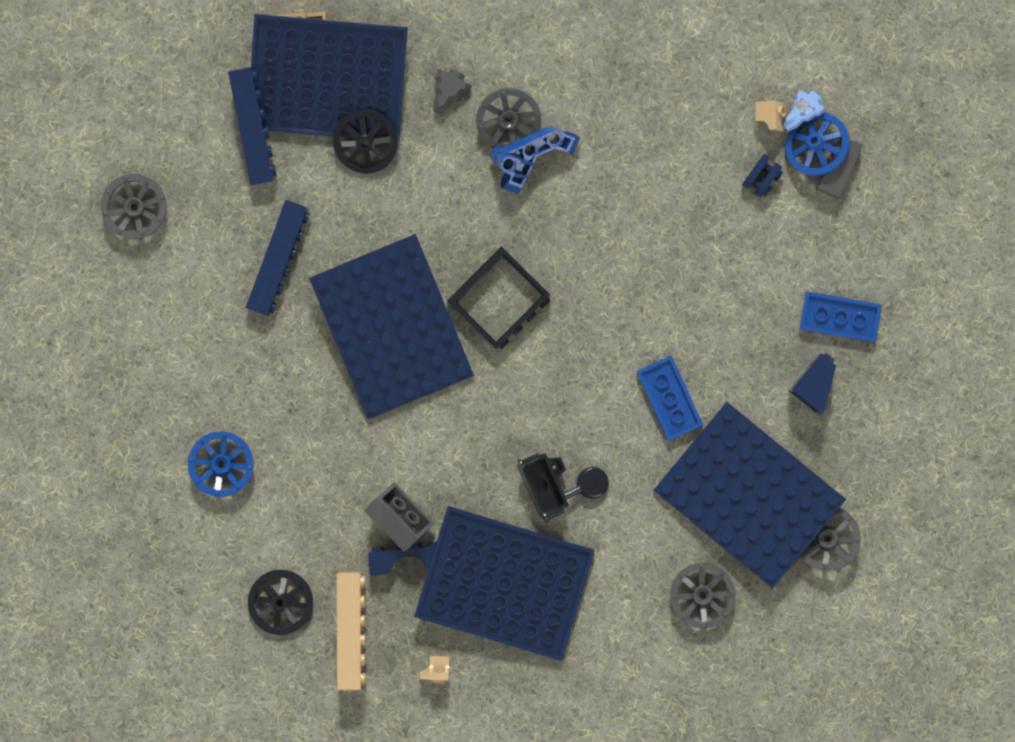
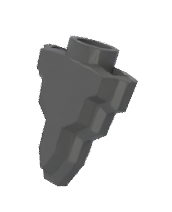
M440 69L437 70L435 75L437 82L434 88L437 95L434 99V112L440 115L449 108L452 102L458 101L462 95H467L472 86L463 80L465 76L454 69H450L449 73Z

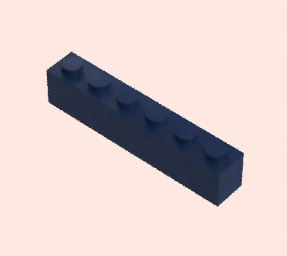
M252 67L230 70L228 74L250 185L274 181V176H277L275 165L271 164L270 158L273 157L272 147L267 144V139L270 137L268 127H264L263 124L266 116L264 108H260L259 101L262 100L260 89L256 88L255 82H258L257 71H253Z
M285 200L247 302V309L266 316L274 313L277 303L274 302L276 295H281L284 286L281 284L283 277L287 278L290 270L288 266L289 260L294 259L297 251L294 248L296 241L300 242L303 235L302 225L303 223L307 224L310 216L307 207Z

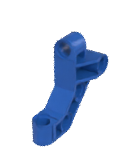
M548 126L504 147H494L490 152V158L505 172L501 179L500 187L518 194L538 156L553 149L565 151L573 155L580 137L568 131ZM555 134L554 139L549 141V137ZM531 145L530 150L525 152V148Z

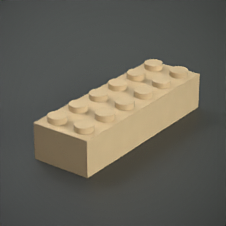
M362 572L337 573V690H361L363 685L366 684V672H363V666L366 665V653H362V646L366 645V634H362V627L366 626V614L362 615V608L366 607V595H362V588L366 587V576H362Z

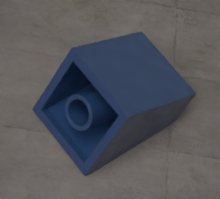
M827 353L817 355L789 389L793 395L818 415L822 414L825 410L836 365L833 363L835 360Z

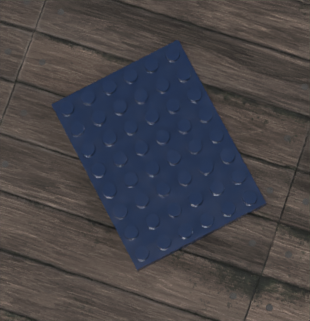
M254 14L251 67L253 71H257L258 82L255 83L256 88L261 91L262 100L259 103L260 108H264L265 111L264 127H268V131L333 137L338 123L346 114L357 109L368 108L383 113L392 121L397 130L399 141L408 27ZM366 116L367 132H370L378 122L377 119ZM359 117L348 122L359 134L361 133ZM384 124L374 135V138L390 136ZM343 128L341 137L354 138Z
M416 234L309 277L367 419L474 376Z
M728 402L724 404L654 489L658 495L772 589L846 501V498Z
M447 505L414 617L562 661L595 550Z

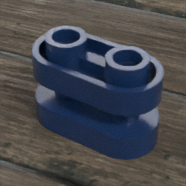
M765 154L761 156L742 183V186L747 189L751 185L757 188L754 194L759 198L762 195L765 197L772 189L769 185L773 180L777 181L783 173L781 171L782 166L778 163H775L773 167L767 163L770 158ZM763 169L768 174L765 177V179L762 182H760L756 179V177Z

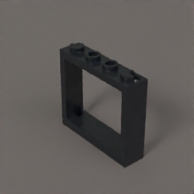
M501 246L447 301L497 350L499 347L503 349L510 342L508 338L512 334L516 336L523 329L521 325L526 320L530 322L537 315L535 311L539 307L543 309L550 302L548 299L550 294ZM503 257L542 296L495 341L457 302Z

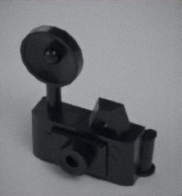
M536 453L523 460H517L519 473L540 518H543L545 523L565 513L564 508L569 506L567 499L578 494L588 499H597L608 490V476L598 467L583 469L577 477V487L563 493L557 479L566 470L561 457L548 458L546 453L540 455Z

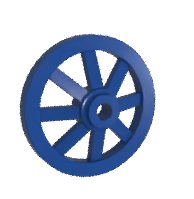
M822 113L810 121H804L799 127L788 132L785 143L786 155L793 167L804 175L812 177L828 175L837 170L849 154V132L837 117L828 113ZM825 121L818 132H816L813 122ZM831 123L840 130L839 132L824 135ZM807 125L810 135L798 134ZM842 138L841 150L827 144L828 141ZM795 139L806 142V144L794 151ZM809 150L803 166L797 161L796 157ZM827 150L838 156L833 162L828 164L823 151ZM815 154L819 157L822 164L821 168H810Z
M218 431L203 436L194 444L188 458V471L193 483L204 493L216 497H226L238 493L247 485L254 469V459L249 446L243 439L229 432ZM221 438L220 455L210 446L209 441ZM227 439L239 445L228 456H226ZM204 447L213 459L196 458L199 450ZM242 451L244 452L246 464L231 463ZM220 461L225 462V466L223 468H220L218 466ZM195 464L212 466V468L198 477ZM230 469L246 470L240 482L237 481ZM217 473L215 489L203 483L206 479ZM223 474H226L234 485L233 487L221 490Z

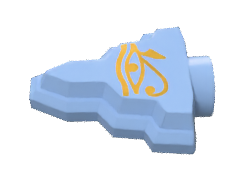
M800 90L794 98L795 102L791 106V113L786 117L783 127L787 131H791L799 127L804 121H810L815 116H820L826 110L821 105L823 102L822 98L814 91L807 94Z

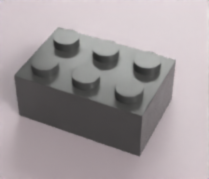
M395 482L364 510L404 552L434 524Z

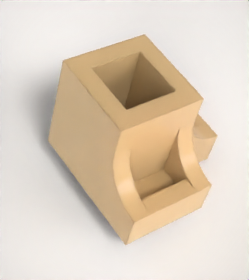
M779 101L755 102V121L767 123L769 130L784 132L783 125L786 117L789 115V104Z
M430 655V664L425 670H420V679L433 680V683H445V681H448L450 656Z

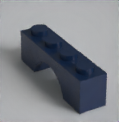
M436 541L429 542V546L423 547L422 543H415L405 552L397 545L391 546V550H383V547L372 548V552H368L370 576L390 574L393 564L398 559L406 556L420 559L428 569Z

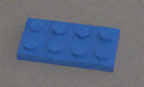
M806 291L799 330L875 343L882 304Z
M672 355L636 371L668 441L703 425Z

